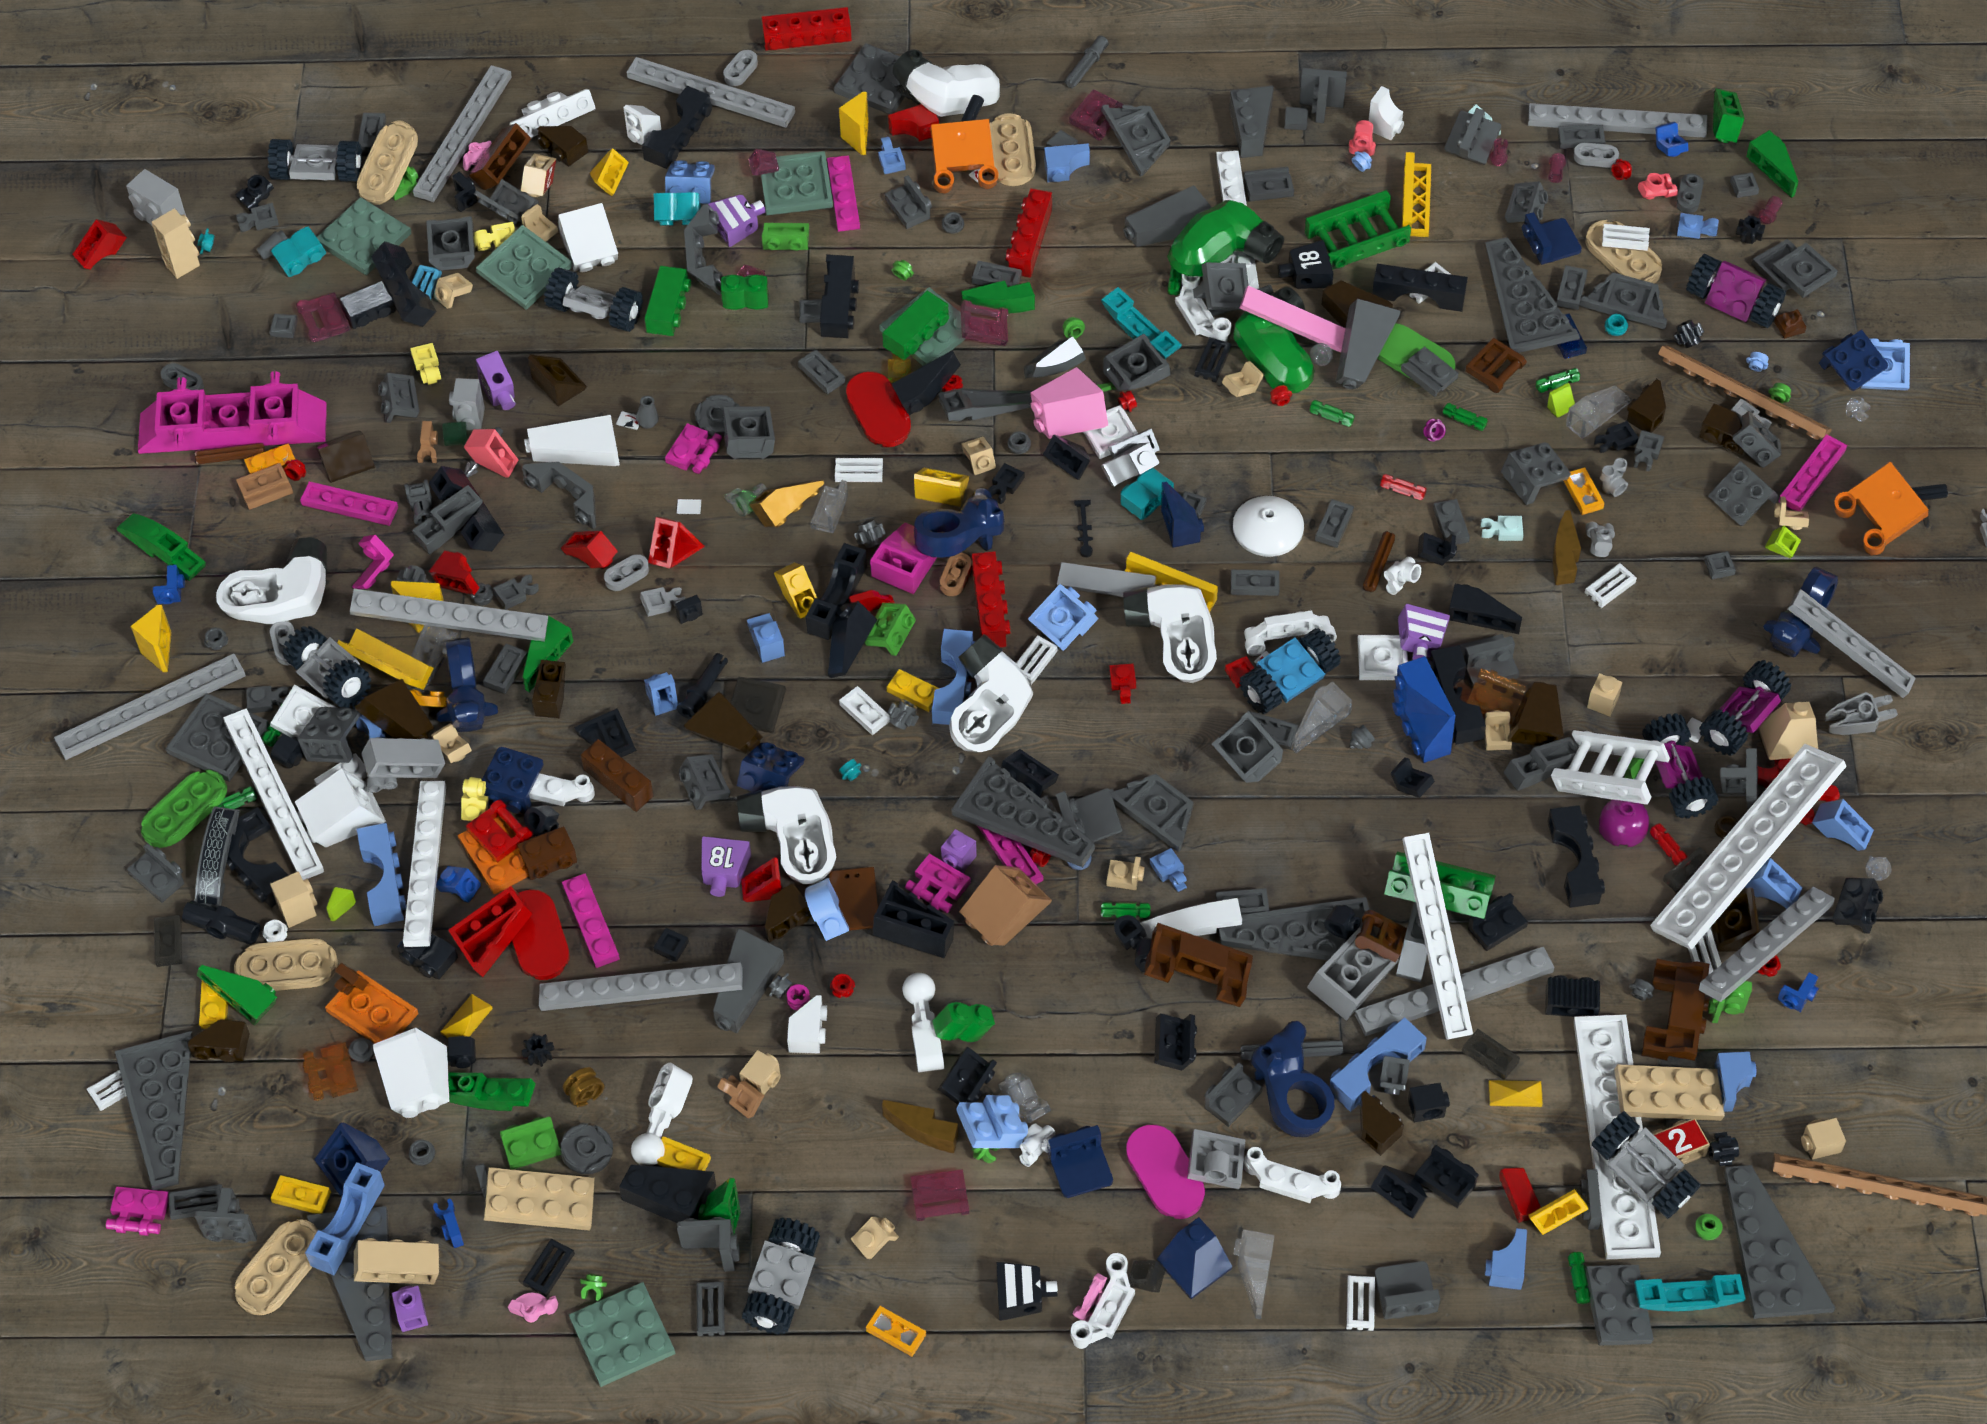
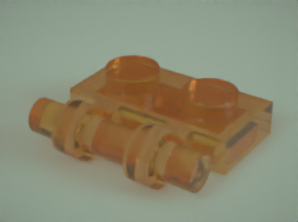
M1481 668L1478 677L1486 680L1485 686L1475 682L1467 703L1480 706L1483 714L1496 710L1510 712L1509 724L1511 725L1521 703V700L1512 697L1513 693L1516 692L1524 695L1527 686L1518 683L1519 680L1514 678L1510 680L1497 675L1498 672L1492 669L1487 671ZM1493 684L1506 688V693L1504 694L1492 689Z
M346 1042L320 1049L322 1054L320 1059H315L312 1051H307L303 1054V1068L309 1078L308 1089L313 1094L315 1101L322 1100L324 1098L323 1091L329 1089L333 1098L358 1091ZM326 1070L327 1078L320 1079L318 1071Z

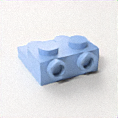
M1870 339L1887 361L1888 368L1861 386V389L1908 390L1910 343H1903L1902 340L1898 339L1890 340L1889 342H1879V339Z
M1059 584L1028 620L1064 651L1079 634L1083 636L1099 618L1094 614L1097 610L1088 601L1083 604L1078 599L1080 595L1072 587L1069 586L1066 589L1063 585Z
M986 1095L983 1103L959 1102L956 1108L972 1148H1020L1024 1138L1027 1136V1123L1021 1122L1018 1116L1019 1105L1013 1103L1009 1095Z

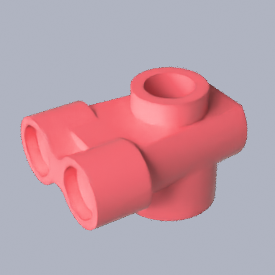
M1361 120L1356 123L1354 137L1349 141L1348 151L1351 154H1355L1356 151L1361 153L1365 151L1369 156L1374 155L1376 144L1372 138L1374 126L1371 122Z
M1650 173L1646 181L1638 184V190L1642 197L1649 200L1658 196H1664L1665 198L1674 197L1678 192L1676 185L1671 182V177L1668 173Z

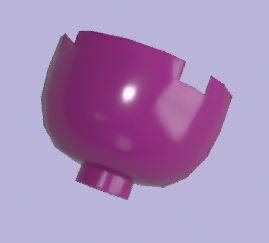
M1612 799L1603 807L1599 818V832L1610 844L1618 847L1619 844L1633 847L1641 843L1647 835L1649 815L1643 804Z

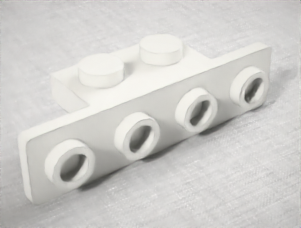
M588 89L570 96H566L561 92H553L547 95V98L544 100L528 103L526 108L521 109L524 116L510 122V125L517 123L532 138L538 135V127L559 126L594 110L595 105Z

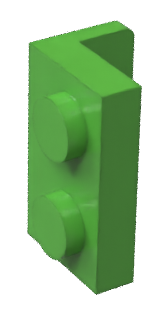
M764 223V230L762 232L763 250H808L809 223Z

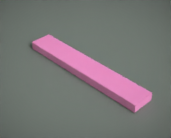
M1248 286L1245 289L1240 309L1341 353L1345 328L1253 287Z

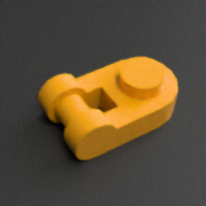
M417 689L410 690L420 706L447 707L446 699L448 696H444V691H430V695H423Z

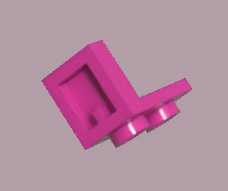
M376 535L364 536L358 543L363 548L364 554L373 559V562L353 584L352 587L354 589H369L376 582L375 577L379 572L387 569L390 565L389 560L394 556Z

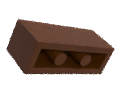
M517 123L502 129L469 176L483 190L498 185L532 138Z
M599 739L581 754L584 771L635 812L654 797L651 781Z

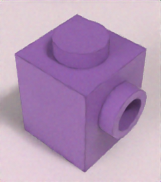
M955 829L941 846L942 861L964 873L977 856L976 841Z
M405 1286L396 1292H392L397 1319L402 1332L428 1325L419 1286Z

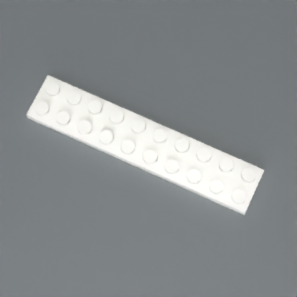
M1804 744L1650 925L1652 930L1692 950L1846 768L1844 760Z
M1626 1015L1574 1017L1573 1023L1593 1169L1598 1171L1602 1213L1601 1227L1606 1260L1660 1257L1661 1250L1654 1205H1652L1653 1198L1646 1204L1608 1167V1163L1622 1149L1611 1159L1606 1160L1592 1146V1142L1600 1135L1599 1133L1620 1114L1614 1069L1617 1064L1633 1065ZM1631 1117L1640 1125V1128L1629 1142L1643 1130L1641 1117Z

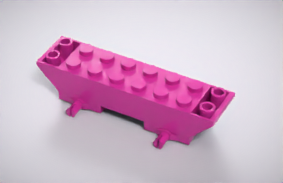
M274 371L270 373L269 384L251 386L250 392L205 395L204 389H186L187 379L182 377L181 381L179 377L177 378V389L169 392H157V400L140 413L138 453L205 450L263 443L264 446L326 442L327 403L300 390L298 384L280 383V373L275 371V374Z

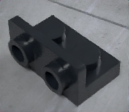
M1021 749L1005 758L1001 765V768H1005L1012 778L1018 783H1023L1039 798L1042 791L1056 783L1059 774Z
M1511 893L1504 897L1498 896L1487 906L1485 919L1470 916L1468 930L1486 951L1523 930L1528 925V921L1514 906V896Z

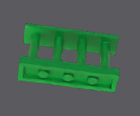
M1385 190L1306 218L1305 234L1308 239L1319 236L1321 241L1324 240L1333 270L1381 252L1404 246L1410 242L1411 227L1407 225L1398 228L1388 212L1391 196ZM1380 215L1390 232L1378 235L1368 218ZM1360 222L1370 239L1358 243L1348 225ZM1339 229L1349 246L1338 250L1327 232Z
M1397 851L1393 869L1389 871L1384 895L1416 902L1406 855ZM1435 861L1446 910L1485 919L1496 875Z

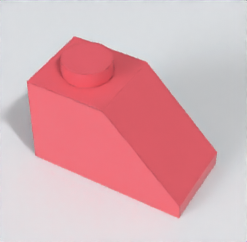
M473 429L464 445L465 450L477 464L505 478L510 477L519 461L495 429Z

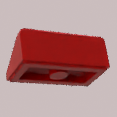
M1501 1169L1499 1178L1518 1223L1531 1220L1529 1215L1540 1209L1541 1206L1525 1169Z

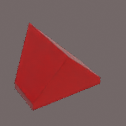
M656 517L648 563L671 569L705 546L681 522Z
M778 855L741 879L743 901L771 900L774 894L782 890Z

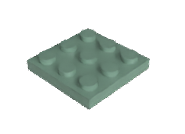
M825 151L759 159L766 215L833 208Z
M360 197L318 235L317 239L326 251L367 276L376 267L371 256L384 241L399 246L412 233L410 227Z
M522 225L476 267V272L527 310L547 291L546 285L549 284L548 279L549 277L551 278V273L554 272V269L560 267L570 270L573 264L571 260Z
M929 287L879 325L880 331L883 332L927 290L944 302H948ZM948 303L949 319L944 326H940L929 340H925L919 346L916 353L910 355L922 366L950 352L977 331V325L950 303Z
M644 1282L569 1314L570 1321L600 1387L676 1354Z

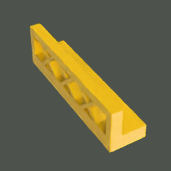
M1406 152L1403 180L1402 227L1407 225L1412 227L1413 223L1419 221L1424 225V229L1411 228L1410 236L1428 237L1431 164L1414 163L1415 153ZM1414 171H1426V175L1419 179L1414 175ZM1418 186L1425 191L1420 196L1413 192ZM1418 203L1425 208L1420 213L1413 209V206Z
M1129 553L1126 559L1125 572L1153 575L1156 577L1155 584L1159 586L1174 584L1199 588L1210 613L1217 601L1218 586L1136 553Z
M357 628L350 643L340 640L337 642L354 657L399 680L403 679L408 685L423 690L434 669L430 665Z

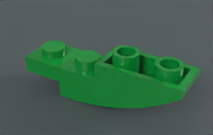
M133 513L117 527L121 534L152 558L157 556L168 565H177L179 573L184 574V578L188 581L206 566V562L188 548L187 541L150 518Z
M448 1072L449 1102L479 1109L512 1111L513 1106L528 1107L536 1085L531 1078H487L483 1073Z

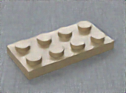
M1619 1064L1614 1069L1620 1113L1625 1111L1630 1117L1695 1118L1696 1120L1721 1121L1725 1116L1717 1069Z
M489 1167L484 1221L590 1231L595 1178Z

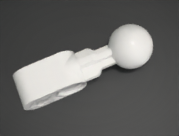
M913 973L904 981L902 990L905 999L914 1005L915 1013L911 1017L913 1024L912 1036L918 1073L944 1069L941 1042L940 1038L936 1037L932 1022L935 1014L930 1011L929 1002L935 994V984L927 974Z
M667 1063L661 1068L649 1097L648 1104L651 1107V1112L648 1117L650 1124L647 1132L639 1135L631 1146L633 1159L642 1166H654L658 1163L657 1159L664 1156L665 1146L661 1140L664 1129L669 1127L671 1119L681 1112L692 1084V1075L672 1063Z

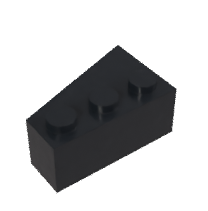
M826 254L827 275H824V283L826 284L824 295H822L820 315L821 337L848 338L849 330L854 329V316H851L852 311L856 312L857 298H854V294L859 293V280H855L854 256Z
M892 880L874 915L873 936L945 958L953 941L954 920L930 904L926 906L917 900L915 894L912 892L908 894L898 887L897 882Z
M630 1165L619 1185L623 1201L678 1223L689 1218L698 1220L701 1204H706L708 1195L716 1187L715 1174L712 1171Z

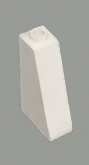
M611 415L527 429L529 438L524 439L527 453H532L533 461L603 466L620 465Z

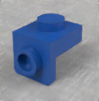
M1676 122L1667 123L1655 128L1656 146L1664 154L1675 157L1682 152L1689 151L1688 142L1678 135V124Z
M177 565L167 566V585L153 587V594L157 604L181 602V588H185L184 574L179 573Z
M447 866L436 883V888L440 892L455 893L464 902L468 903L481 886L479 880L468 868Z
M1809 972L1798 991L1783 985L1778 1001L1782 1002L1789 1009L1801 1012L1807 1000L1812 1002L1819 990L1815 986L1818 976Z

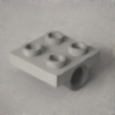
M1194 1129L1191 1139L1187 1179L1239 1189L1242 1183L1245 1139Z

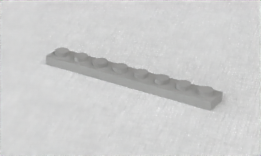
M638 57L634 59L627 71V78L677 94H681L686 86H690L709 94L712 105L787 128L795 114V106Z
M490 66L414 187L413 195L415 197L431 202L436 200L512 78L511 71Z
M1529 104L1528 126L1558 128V126L1603 125L1604 131L1656 134L1655 128L1657 126L1676 122L1678 124L1679 136L1706 138L1707 115Z
M360 589L353 590L350 615L545 642L548 616Z
M232 654L55 736V741L65 760L70 759L192 702L206 693L209 694L246 676L235 654Z
M1812 887L1700 982L1699 991L1722 1002L1833 906L1835 898L1824 893L1822 890Z
M1543 946L1461 974L1466 1002L1553 973L1555 967ZM1434 984L1355 1010V1017L1364 1036L1386 1030L1393 1022L1398 1023L1404 1017L1408 1021H1412L1439 1012Z
M741 962L542 983L539 988V1007L541 1011L743 990V967Z

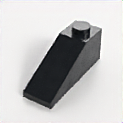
M953 350L892 383L908 415L919 412L929 405L961 366Z
M1455 583L1449 607V621L1519 634L1522 616L1479 588Z
M859 601L846 603L837 611L838 616L833 622L828 667V676L830 678L846 675L877 622V619Z

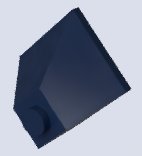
M1162 482L1161 513L1172 547L1199 543L1201 532H1204L1202 519L1197 517L1195 509L1167 482Z
M340 1123L314 1160L342 1198L344 1183L356 1162L381 1172L390 1158L376 1139L346 1123Z
M1200 1217L1180 1230L1157 1258V1262L1190 1299H1193L1232 1269V1265L1216 1235Z

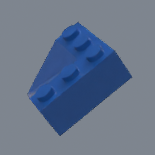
M1426 656L1398 665L1397 676H1395L1396 689L1393 690L1395 701L1392 703L1395 715L1400 716L1403 721L1402 727L1405 735H1410L1412 739L1414 753L1420 755L1423 763L1451 754L1455 713Z

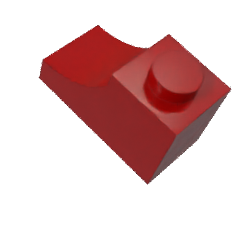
M920 104L888 115L889 131L892 136L906 134L922 141L931 138V125L939 124V119L936 114Z
M96 219L72 255L83 268L91 270L102 258L108 255H116L127 237L116 224Z
M602 531L574 532L561 547L566 555L582 560L590 568H605L609 566L613 561L612 558L618 552Z
M444 550L429 570L435 582L440 583V588L475 595L479 590V586L471 575L472 569L467 563V558L459 552L454 553Z

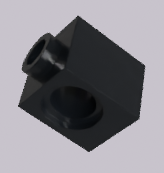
M1441 1083L1411 1087L1409 1089L1408 1103L1414 1123L1445 1117L1446 1108L1450 1106L1447 1091L1443 1092Z

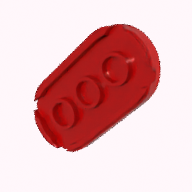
M863 372L854 376L846 387L847 401L868 440L874 444H881L882 447H895L905 442L911 431V420L889 379L877 372Z
M525 890L519 892L533 913L512 940L519 965L525 974L535 979L549 980L555 978L564 971V967L566 964L568 965L570 959L568 945L555 904L551 897L542 891Z

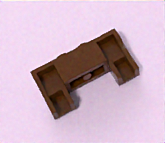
M1157 923L1152 932L1151 947L1146 957L1144 975L1168 983L1175 970L1216 984L1217 1000L1241 1007L1246 998L1253 955Z
M1656 960L1652 986L1654 989L1672 992L1667 1029L1646 1027L1641 1056L1668 1060V1056L1695 1061L1699 1036L1704 1034L1707 1019L1702 1018L1703 1011L1707 1012L1710 1000L1709 996H1705V993L1699 991L1700 982L1708 976L1709 963Z

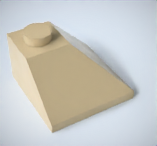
M1810 702L1785 703L1771 713L1758 727L1769 760L1793 758L1804 744L1818 749L1816 718Z

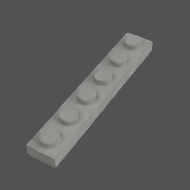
M1800 589L1794 595L1788 610L1902 698L1909 694L1916 679L1913 675Z

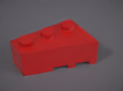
M510 886L448 931L472 968L480 976L484 977L533 913L521 895Z

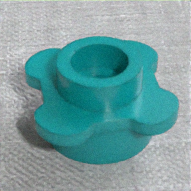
M209 228L206 229L205 234L201 233L197 246L201 247L200 254H203L204 251L211 252L215 235L209 233Z

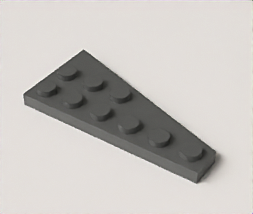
M1509 238L1485 242L1510 348L1520 353L1579 340L1580 337L1577 330L1571 326L1569 319L1565 314H1562L1540 280H1537L1531 268L1522 260L1520 253Z

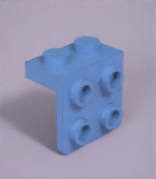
M682 160L675 161L670 164L665 176V193L696 192L700 193V203H711V178L715 171V165L709 164L706 161H699L696 164H687V161Z

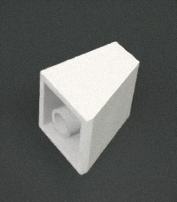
M602 203L559 214L558 229L569 259L572 261L574 272L578 270L580 272H587L592 270L593 266L600 264L602 266H609L615 263V260H618L617 248Z
M343 768L295 801L299 810L297 814L308 829L306 833L313 843L317 842L324 847H329L357 835L358 828L386 822L373 793L368 791L367 783Z
M417 1028L373 1044V1050L388 1101L393 1111L401 1114L403 1117L412 1118L421 1112L436 1109L440 1105L449 1102L446 1045Z

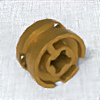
M585 1067L579 1069L569 1076L563 1084V1091L570 1097L572 1104L577 1107L588 1105L587 1101L591 1098L595 1101L605 1088L601 1079L595 1077L596 1072L593 1068Z

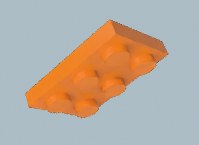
M500 816L494 819L511 838L516 836L515 832ZM468 831L458 835L460 843L493 895L529 877L518 848L497 863Z
M359 970L357 973L369 982L365 989L362 991L354 986L353 991L349 995L339 991L325 1007L327 1013L363 1037L371 1040L374 1044L401 1034L419 1014L417 1008Z

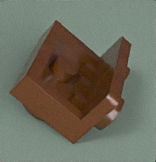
M564 826L517 844L530 880L544 878L549 873L559 869H567L577 863L575 849Z

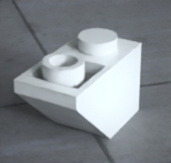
M625 105L623 107L627 136L631 141L642 145L653 130H661L659 115L644 106Z
M816 995L789 1017L787 1039L789 1053H820V1044H825L826 1029L822 1028V1021H827V1005L822 1004L821 995Z

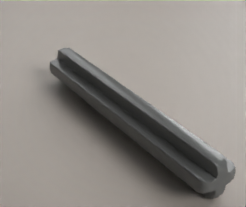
M1342 1040L1303 1042L1304 1057L1342 1055ZM1263 1044L1241 1045V1058L1243 1060H1251L1253 1052Z

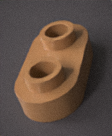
M959 553L949 557L940 577V590L945 595L956 596L963 591L972 570V560L969 555Z

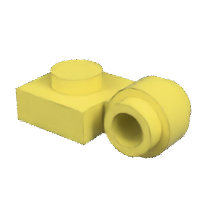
M513 222L492 225L490 227L491 234L487 233V230L474 232V246L478 251H485L490 249V244L494 242L496 250L515 232Z
M433 343L410 348L416 370H420L422 383L431 385L437 383V380H441L438 368L439 362Z
M470 777L464 780L463 796L461 798V820L473 821L488 810V796H484L486 782L482 781L481 778Z

